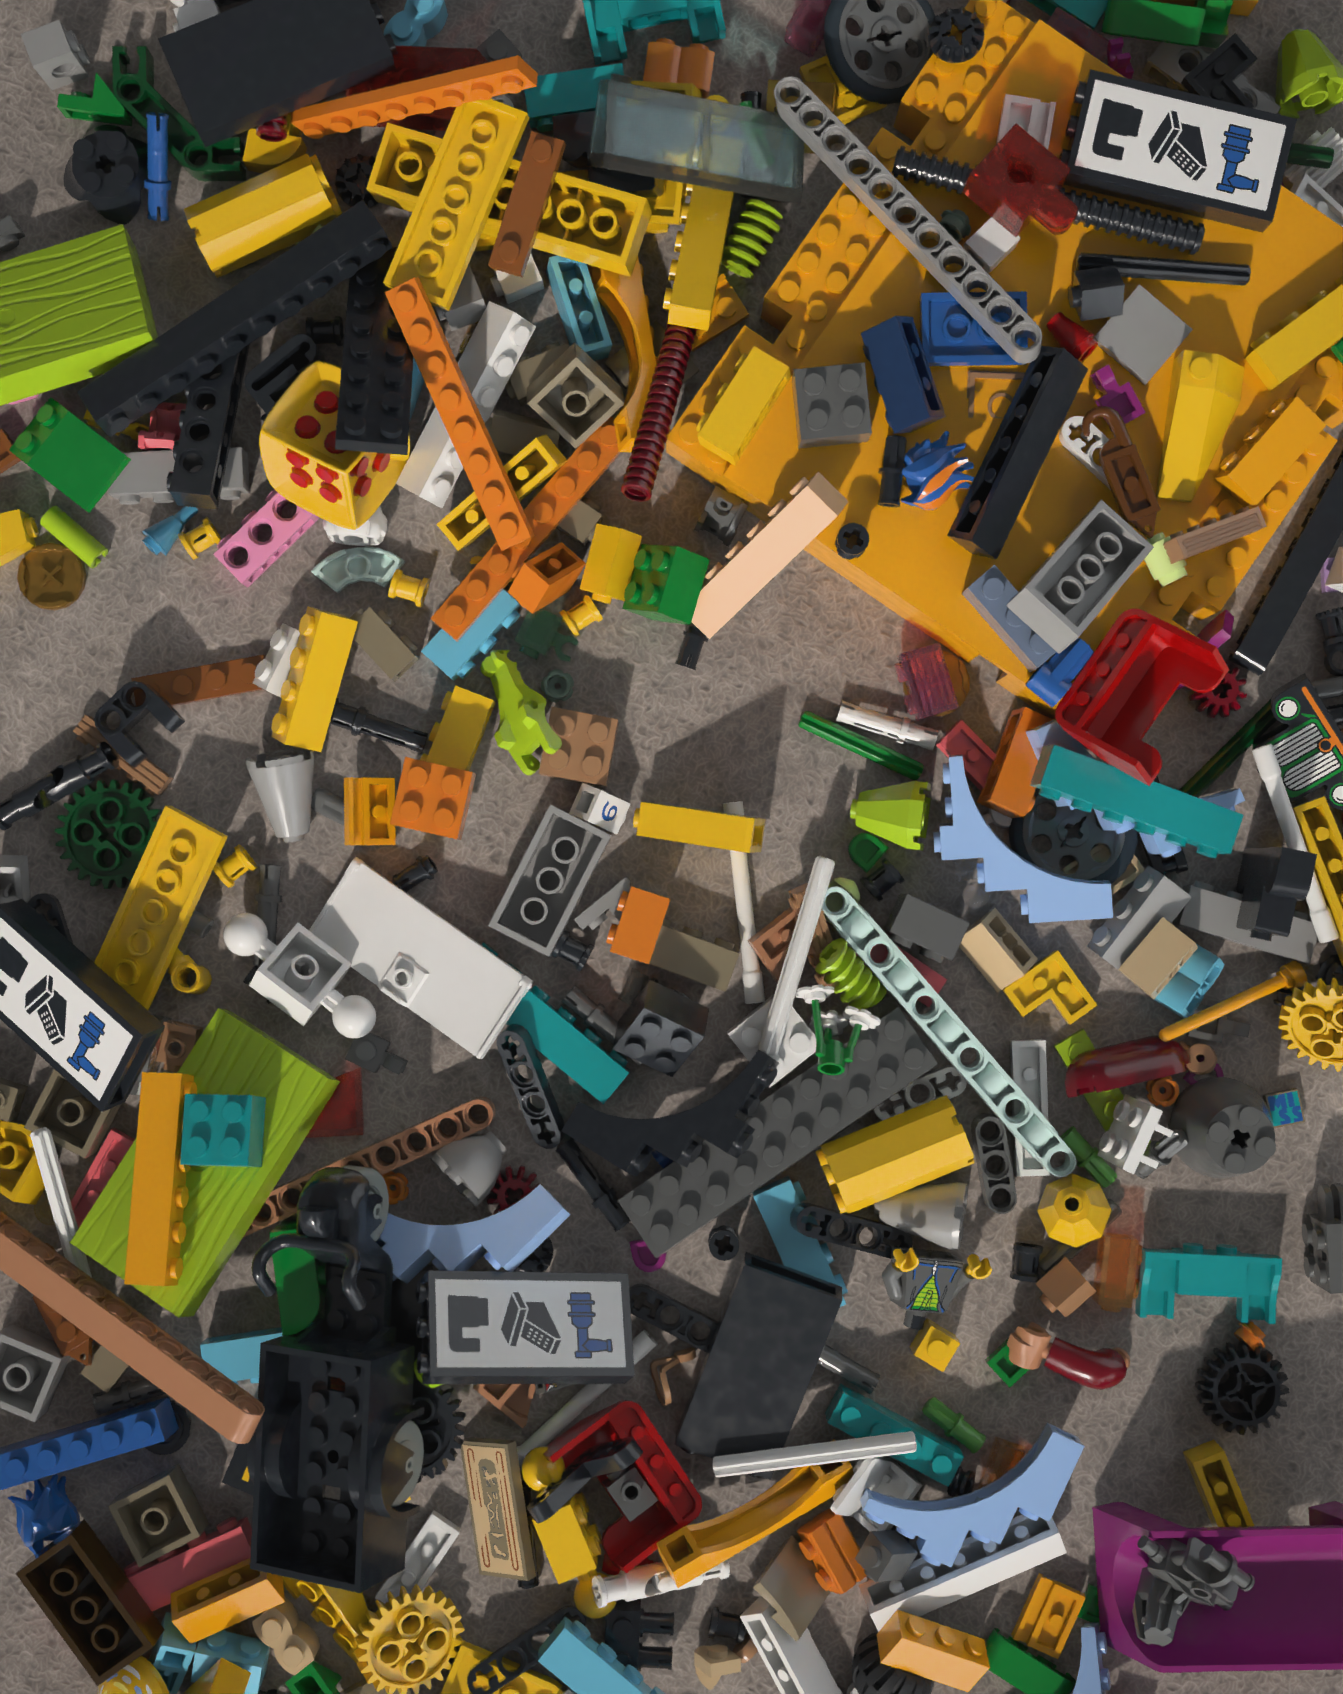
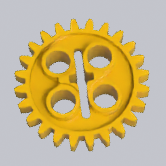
M1319 978L1316 987L1305 982L1303 991L1294 988L1292 996H1286L1284 1005L1281 1006L1278 1028L1282 1029L1281 1039L1288 1040V1049L1298 1048V1058L1308 1055L1310 1057V1065L1318 1060L1322 1062V1069L1325 1070L1329 1064H1333L1336 1071L1340 1072L1343 1065V986L1338 984L1336 978H1332L1331 985H1326Z
M415 1584L411 1593H408L405 1587L401 1586L399 1596L395 1597L389 1591L387 1592L388 1602L384 1604L380 1600H376L375 1603L378 1610L376 1612H365L369 1623L358 1624L363 1635L354 1637V1641L358 1646L354 1650V1654L358 1660L356 1664L368 1684L373 1683L376 1691L379 1692L384 1688L387 1694H393L397 1688L399 1694H406L408 1688H412L414 1694H418L419 1687L422 1684L429 1690L432 1688V1678L435 1677L440 1681L443 1680L440 1672L443 1668L451 1670L452 1665L449 1659L456 1658L458 1650L455 1646H460L464 1643L459 1634L465 1631L459 1621L462 1617L450 1598L447 1599L441 1590L435 1593L432 1587L428 1585L422 1593L418 1584ZM412 1615L407 1621L403 1622L406 1617ZM437 1631L434 1635L428 1637L432 1632ZM391 1644L387 1649L382 1650L386 1645ZM416 1660L413 1664L408 1665L411 1661Z

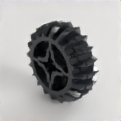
M1239 1341L1236 1350L1231 1342H1226L1225 1348L1227 1353L1224 1354L1219 1348H1214V1354L1218 1357L1215 1361L1209 1357H1204V1362L1209 1366L1208 1371L1203 1368L1197 1369V1373L1205 1379V1381L1195 1382V1387L1203 1391L1196 1396L1197 1401L1200 1404H1205L1202 1411L1206 1416H1212V1423L1216 1426L1223 1424V1429L1226 1432L1231 1433L1236 1428L1240 1435H1245L1247 1427H1249L1253 1433L1258 1434L1259 1423H1262L1266 1428H1270L1271 1424L1268 1418L1271 1415L1276 1419H1281L1276 1408L1277 1406L1287 1407V1402L1280 1398V1395L1290 1393L1289 1388L1282 1385V1383L1288 1380V1377L1284 1372H1280L1282 1364L1277 1359L1272 1360L1273 1354L1270 1351L1264 1350L1261 1352L1260 1346L1256 1347L1254 1352L1250 1351L1244 1341ZM1241 1363L1259 1365L1265 1375L1260 1377L1256 1374L1247 1375ZM1229 1369L1227 1381L1219 1384L1221 1377ZM1242 1380L1247 1384V1386L1243 1387V1396L1238 1392L1241 1390ZM1266 1392L1260 1404L1256 1406L1257 1397L1261 1393ZM1219 1401H1238V1404L1243 1409V1413L1229 1412L1222 1408Z

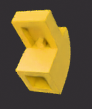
M291 112L288 113V117L285 119L288 123L287 128L284 129L287 132L285 140L279 142L265 141L256 135V129L251 128L248 130L242 160L248 171L264 173L306 154L307 147L301 138L303 132L290 123Z

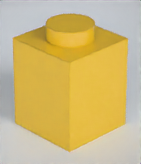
M926 1318L923 1329L918 1331L909 1347L913 1355L944 1372L959 1347L960 1341L955 1334Z

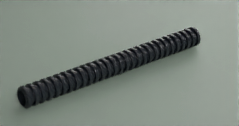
M901 146L898 149L892 170L895 178H898V175L904 176V181H908L911 178L914 179L916 184H919L920 181L925 182L924 185L928 187L930 183L935 184L936 189H940L941 186L946 187L947 192H951V189L957 190L956 194L959 195L962 192H966L967 197L970 198L972 195H977L978 200H983V197L988 198L990 203H993L994 200L999 201L998 204L1001 206L1004 203H1008L1009 207L1013 209L1015 205L1020 206L1021 211H1025L1028 208L1032 214L1039 211L1041 216L1044 217L1047 214H1051L1052 219H1057L1059 216L1062 217L1063 222H1067L1070 219L1073 220L1072 223L1075 225L1082 222L1083 226L1087 228L1089 225H1094L1095 230H1099L1100 227L1104 228L1106 233H1110L1111 230L1115 231V235L1118 236L1121 233H1125V237L1129 239L1132 236H1136L1137 241H1142L1143 238L1147 239L1149 244L1156 241L1160 247L1167 244L1168 248L1172 250L1174 247H1178L1180 252H1184L1187 249L1191 255L1198 252L1205 233L1203 223H1198L1196 226L1193 225L1192 220H1188L1185 223L1180 217H1177L1176 220H1173L1172 216L1168 214L1165 217H1161L1160 212L1151 214L1149 209H1145L1142 212L1140 207L1137 206L1130 209L1129 204L1126 203L1123 206H1119L1118 201H1113L1112 204L1108 203L1106 198L1099 201L1095 195L1088 198L1087 194L1083 192L1080 195H1076L1075 190H1071L1068 193L1065 192L1064 187H1060L1057 190L1055 185L1052 184L1049 187H1045L1044 182L1040 181L1038 185L1033 184V179H1028L1026 182L1023 181L1021 176H1018L1017 179L1012 178V174L1009 173L1006 176H1002L1001 171L998 170L996 173H991L990 168H986L985 171L980 170L978 165L971 168L967 162L964 165H960L959 161L955 159L953 163L948 162L947 157H943L940 160L937 159L938 156L936 154L929 157L927 152L924 151L921 154H917L916 149H911L910 152L905 151V146Z

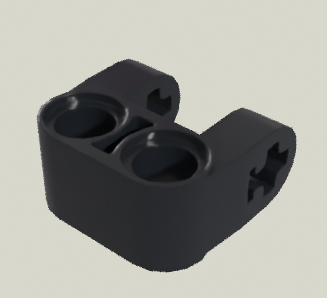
M137 681L128 682L98 709L94 718L95 726L117 753L134 768L142 763L148 755L128 732L149 712L171 733H174L185 722L179 712L154 688ZM142 688L146 694V699L142 705L136 707L132 703L131 696L136 689ZM116 711L120 715L121 722L118 728L111 730L107 726L106 720L110 713Z

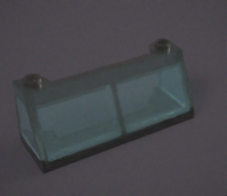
M611 74V80H600L587 167L652 177L772 201L801 204L804 141L780 117L777 106L774 107V112L634 85L631 84L632 77L619 74Z

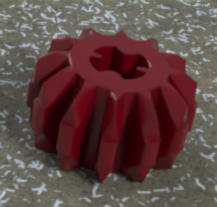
M1235 667L1227 672L1219 684L1224 688V692L1214 695L1212 691L1191 694L1189 696L1190 701L1197 699L1201 701L1195 710L1202 712L1207 708L1208 718H1215L1218 713L1222 718L1230 715V709L1234 711L1239 710L1241 705L1237 699L1247 697L1246 692L1239 690V687L1245 685L1247 680H1236L1235 678L1240 670Z
M511 1165L506 1166L505 1173L507 1178L499 1173L496 1181L498 1184H495L490 1191L497 1195L490 1196L487 1199L488 1205L499 1203L493 1214L495 1215L520 1201L517 1198L512 1201L508 1199L510 1191H506L508 1188L512 1190L522 1189L520 1197L524 1198L540 1185L538 1183L531 1186L537 1174L532 1172L527 1178H524L525 1166L521 1165L519 1167L517 1175H514Z

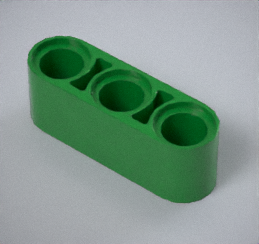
M1108 0L1101 33L1198 47L1206 10L1147 0Z
M998 1628L992 1630L985 1642L990 1665L989 1671L1025 1694L1072 1693L1076 1680L1069 1673L1064 1675L1056 1670L1057 1666L1041 1655L1038 1654L1036 1657L1027 1651L1028 1647L1014 1640L1012 1637L1007 1639L999 1634L1000 1630Z

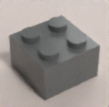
M865 362L794 369L792 388L798 449L868 442L872 430Z
M900 893L883 930L890 933L889 938L893 942L909 949L912 944L921 947L919 954L942 963L944 958L953 961L970 923L909 894Z

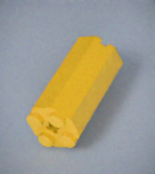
M308 153L184 208L190 228L195 227L196 229L194 231L196 242L211 271L215 273L217 278L304 240L312 234L318 224L324 226L342 214L317 155L309 157Z
M947 1095L823 1144L820 1150L815 1151L841 1214L844 1212L850 1214L974 1164V1155L962 1124H959L955 1116L957 1115L955 1108Z

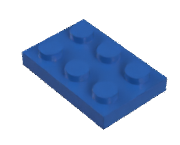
M1027 291L1006 292L1027 313ZM949 292L921 293L920 341L929 366L1026 365L1013 360ZM969 292V295L981 297L986 292ZM1000 312L993 315L992 318L996 322H1006L1010 319V316ZM1022 337L1016 343L1020 347L1026 348L1028 347V337Z

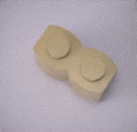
M286 1597L284 1603L255 1616L252 1624L256 1635L265 1645L274 1649L275 1657L284 1670L292 1675H296L314 1661L320 1648L319 1639L308 1624L299 1620L296 1608Z

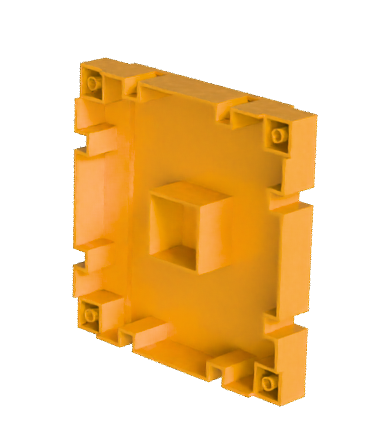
M970 0L965 6V10L971 13L976 12L978 19L984 24V41L979 52L973 58L961 63L943 61L933 53L902 97L893 126L913 140L912 145L909 146L881 127L867 149L891 174L897 151L901 146H905V151L910 152L911 149H916L917 154H921L922 151L927 152L929 157L936 154L938 156L937 159L940 160L943 157H947L948 162L953 163L954 159L958 160L960 165H964L967 162L971 168L978 165L980 170L983 171L986 168H990L991 173H996L997 170L1001 171L1002 176H1006L1009 173L1012 174L1014 179H1017L1018 176L1023 177V181L1026 182L1028 179H1033V184L1038 185L1040 181L1044 182L1045 187H1049L1052 184L1055 185L1057 190L1060 187H1064L1065 192L1068 193L1071 190H1075L1076 195H1080L1083 192L1087 194L1088 198H1091L1092 195L1097 196L1099 201L1106 198L1108 203L1111 204L1113 201H1118L1119 206H1123L1126 203L1129 204L1130 209L1137 206L1140 207L1142 212L1145 209H1149L1151 214L1160 212L1161 217H1165L1168 214L1172 216L1173 220L1180 217L1185 223L1188 220H1192L1193 225L1197 226L1198 223L1204 224L1205 233L1198 252L1191 255L1187 249L1184 252H1180L1178 247H1174L1172 250L1168 248L1167 244L1160 247L1156 241L1149 244L1147 239L1144 238L1142 241H1137L1136 236H1132L1129 239L1125 237V233H1121L1120 236L1115 235L1113 230L1110 233H1106L1104 228L1101 227L1099 230H1095L1094 225H1089L1087 228L1083 226L1082 222H1079L1078 225L1073 224V220L1070 219L1067 222H1063L1062 217L1059 216L1057 219H1052L1051 214H1047L1046 217L1041 216L1039 211L1032 214L1028 208L1025 211H1021L1020 206L1015 205L1014 209L1010 208L1008 203H1004L1001 206L997 200L990 203L988 198L983 197V200H978L977 195H972L970 198L967 197L966 192H962L959 195L956 194L957 190L951 189V192H947L946 187L941 186L940 189H936L935 184L930 183L928 187L924 185L925 182L923 181L916 184L914 179L909 178L908 181H904V176L898 175L896 179L938 222L942 220L941 214L945 210L953 211L958 209L969 217L971 233L958 242L962 247L995 213L1002 219L1004 217L1009 219L1016 226L1018 236L1020 237L1018 244L989 275L1005 292L1027 291V314L1041 329V346L1060 348L1051 332L1046 328L1047 323L1058 312H1062L1067 318L1093 333L1094 337L1111 318L1080 321L1076 309L1070 308L1068 288L1073 286L1076 258L1081 252L1248 264L1251 268V276L1249 282L1244 286L1121 277L1125 284L1124 302L1140 284L1193 330L1146 385L1142 384L1097 345L1092 354L1081 362L1088 368V371L1062 423L1063 425L1066 420L1073 416L1084 417L1092 408L1098 407L1095 401L1104 395L1096 388L1090 376L1109 364L1118 385L1122 386L1129 382L1146 412L1125 425L1132 443L1137 448L1156 496L1174 359L1183 350L1215 353L1245 367L1238 408L1192 502L1156 498L1161 510L1156 515L1153 536L1161 532L1164 533L1165 538L1179 531H1183L1185 534L1188 533L1186 529L1198 524L1200 528L1204 527V522L1214 518L1220 521L1219 517L1232 512L1233 515H1236V511L1243 508V506L1214 478L1222 470L1220 468L1221 462L1230 453L1238 452L1245 444L1242 439L1248 431L1256 425L1260 426L1267 419L1268 416L1265 413L1274 402L1279 399L1286 400L1298 396L1330 428L1333 429L1343 422V364L1330 349L1332 346L1271 391L1267 389L1245 359L1254 350L1250 344L1267 331L1272 336L1282 329L1279 323L1291 313L1297 310L1300 315L1310 308L1307 302L1325 289L1330 294L1338 288L1335 281L1343 275V227L1282 185L1273 222L1262 233L1059 184L1062 171L1057 170V165L1062 149L1068 150L1070 137H1066L1065 132L1070 115L1076 116L1078 103H1073V98L1078 82H1084L1090 70L1120 77L1123 76L1039 19L1035 24L1002 0ZM953 24L951 34L948 37L954 36L956 41L958 40L959 45H961L962 33L965 30L959 31L957 26ZM1006 94L1039 99L1040 102L1044 103L1056 102L1045 171L1042 176L1033 172L1021 173L992 168L1003 100ZM857 167L852 171V173L860 175L865 173L868 169L865 167ZM843 183L764 296L761 318L781 331L780 335L772 344L746 325L743 326L668 434L666 453L715 487L718 486L743 499V503L748 505L747 511L765 523L771 519L767 513L781 499L787 503L793 497L789 491L803 477L809 481L819 472L849 502L840 514L804 550L967 663L981 655L1003 671L996 680V683L1044 716L1056 719L1055 711L1060 701L1054 707H1050L1025 686L1036 670L1029 672L962 593L994 564L1015 589L1019 591L1079 521L1101 499L1120 517L1121 514L1111 490L1061 444L1059 431L997 559L972 554L947 536L970 488L953 491L948 500L937 509L923 510L901 502V498L912 494L907 485L906 478L903 476L900 507L878 505L882 476L878 472L879 468L883 467L887 436L899 435L905 437L907 440L906 454L911 448L915 447L916 442L921 444L925 439H930V443L939 440L944 431H948L949 438L946 446L966 444L965 448L954 458L967 457L968 462H973L974 468L961 471V473L975 478L1003 418L991 417L988 412V402L997 393H1006L1013 398L1022 380L975 378L973 418L968 417L969 398H967L968 371L1026 372L1030 363L1026 365L929 366L946 417L912 433H894L885 417L886 407L882 395L878 393L874 384L875 374L871 363L867 360L863 351L864 342L861 333L894 316L913 317L920 338L921 293H944L948 291ZM880 191L875 195V197L879 199H885L889 197L891 193L888 191ZM903 215L898 219V221H900L901 223H910L915 219V217H913L912 215ZM927 239L921 245L932 248L939 242L934 239ZM956 263L945 267V270L952 273L962 269V266ZM973 288V289L970 290L969 292H986V291L983 290L982 288ZM1028 338V347L1034 344V341ZM753 346L789 366L791 378L736 465H733L700 445L697 436L699 432L696 431V428L702 416L706 412L711 414L717 404L715 401L716 395L724 383L730 384L736 374L734 368L743 353L748 355ZM865 362L872 430L868 442L798 449L792 388L794 369ZM1006 397L995 398L991 405L994 415L1004 417L1011 404L1010 400ZM1097 417L1091 422L1108 439L1114 438V434L1104 418ZM1070 426L1068 427L1072 431L1069 435L1071 440L1074 441L1080 438L1086 443L1081 449L1084 453L1096 442L1092 437L1087 443L1081 437L1083 431L1080 426L1075 429ZM1322 430L1257 505L1249 506V509L1259 506L1267 527L1186 558L1187 565L1184 568L1188 575L1164 587H1161L1158 580L1154 581L1143 560L1078 638L1085 641L1095 652L1119 615L1133 608L1141 609L1192 634L1172 620L1179 609L1183 608L1200 621L1221 611L1338 440ZM1101 448L1095 449L1092 454L1093 461L1098 466H1101L1099 461ZM849 523H857L866 528L869 534V543L860 557L847 560L838 555L835 540L843 526ZM1145 526V530L1149 532L1150 528ZM1136 530L1143 538H1145L1146 540L1148 539V538L1145 537L1143 534H1141L1138 530ZM852 534L850 538H845L847 540L846 547L852 549L854 545H858L856 543L858 537ZM1079 672V673L1075 676V678L1071 681L1072 684H1073V682L1075 681V679L1078 677V675L1080 674V672Z

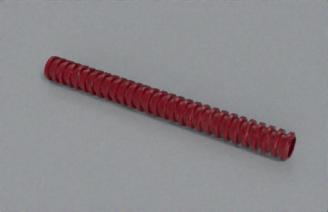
M667 323L665 337L663 338L660 355L654 370L655 373L650 383V391L645 401V409L642 412V419H640L636 434L637 437L634 440V446L631 451L632 455L629 458V465L626 468L623 480L624 483L621 486L622 494L630 500L644 502L648 501L652 496L651 490L654 488V481L660 466L659 462L662 459V453L665 448L664 444L667 441V434H669L672 416L675 412L677 398L680 394L682 380L685 376L687 362L690 358L697 329Z

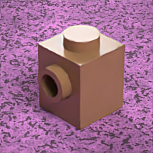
M1066 1257L1035 1283L1043 1292L1039 1297L1043 1304L1052 1313L1058 1309L1065 1318L1096 1292Z

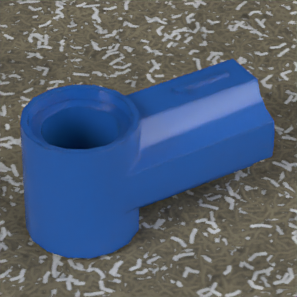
M1077 638L1060 654L1056 652L1048 662H1044L1028 679L1025 686L1050 707H1054L1072 686L1071 681L1084 668L1094 651L1085 641Z

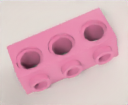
M275 489L268 494L265 499L267 503L258 512L253 510L242 520V527L234 535L228 534L218 543L217 548L219 550L213 554L247 588L320 519L318 516L297 505V510L293 517L282 518L283 507L292 502L281 496ZM266 526L271 527V538L268 541L259 542L257 537L259 530ZM247 550V561L242 565H235L233 559L236 552Z

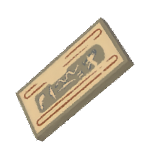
M475 1437L462 1439L464 1442L461 1447V1455L479 1574L529 1581L536 1577L516 1441Z

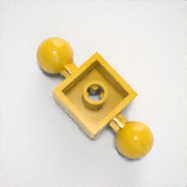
M546 1446L537 1447L528 1452L521 1467L525 1483L533 1490L540 1492L552 1482H558L565 1470L562 1457L554 1463L546 1459L543 1455L548 1449ZM583 1492L579 1494L576 1493L553 1516L544 1522L536 1523L534 1518H532V1522L558 1584L577 1577L578 1583L574 1590L575 1605L584 1616L598 1619L608 1615L615 1607L617 1601L608 1602L605 1607L598 1608L594 1600L592 1578L598 1575L602 1578L608 1576L596 1571L598 1555H601L599 1544H602V1538L597 1525L589 1524L586 1514L589 1512V1506Z

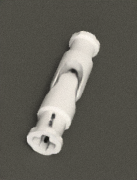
M727 1559L677 1588L663 1562L637 1566L628 1573L620 1570L619 1574L602 1578L598 1575L592 1578L594 1600L598 1608H602L608 1602L621 1599L629 1602L672 1590L698 1586L704 1580L717 1577L723 1580L729 1577L730 1566ZM650 1579H652V1584H647V1582Z

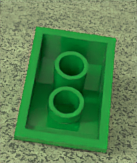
M52 397L38 410L37 415L9 449L20 460L88 513L91 512L131 461L129 457Z

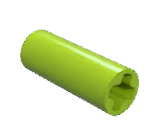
M57 505L51 507L41 518L40 524L90 568L97 567L101 562L97 557L100 555L105 557L108 554V549Z

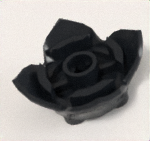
M101 125L86 133L82 139L74 143V153L69 158L65 167L64 187L73 199L90 201L97 212L107 220L126 225L139 211L141 189L144 187V180L148 179L147 144L131 138L119 126ZM112 163L115 165L110 167L112 172L106 174L103 171L107 164Z

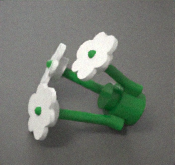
M823 985L801 987L797 989L795 996L796 998H803L808 1004H812L813 1014L809 1028L815 1031V1055L818 1056L817 1069L827 1075L842 1074L845 1071V1063L853 1061V1051L861 1030L875 1029L876 1026L880 1025L881 1020L871 1015L865 1009L859 1010L852 1006L845 1008L843 1016L838 1015L834 1010H829L826 1013L820 1011L819 1003L825 1001L826 997L835 992L834 987ZM848 1019H850L849 1024L854 1028L847 1047L843 1048V1043L838 1040H832V1036L841 1035L843 1028L848 1025Z

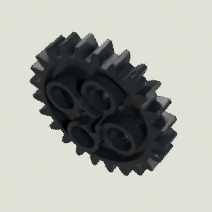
M414 1371L412 1405H416L418 1400H425L430 1404L432 1411L424 1412L423 1415L415 1417L411 1421L416 1423L421 1435L432 1434L438 1441L436 1445H429L423 1440L424 1455L421 1473L417 1482L419 1483L423 1478L424 1472L432 1479L436 1475V1467L445 1471L448 1466L446 1459L451 1461L456 1459L458 1453L455 1449H461L464 1442L458 1436L464 1435L467 1427L457 1424L464 1420L466 1413L456 1412L462 1401L461 1399H450L454 1388L451 1387L443 1391L441 1389L442 1385L435 1388L427 1387L417 1379ZM431 1419H439L440 1423L429 1421Z

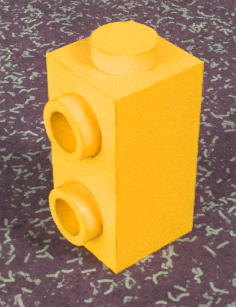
M596 523L580 585L581 590L592 593L591 600L610 605L612 599L625 601V589L631 581L635 567L634 559L639 551L642 536L622 528Z

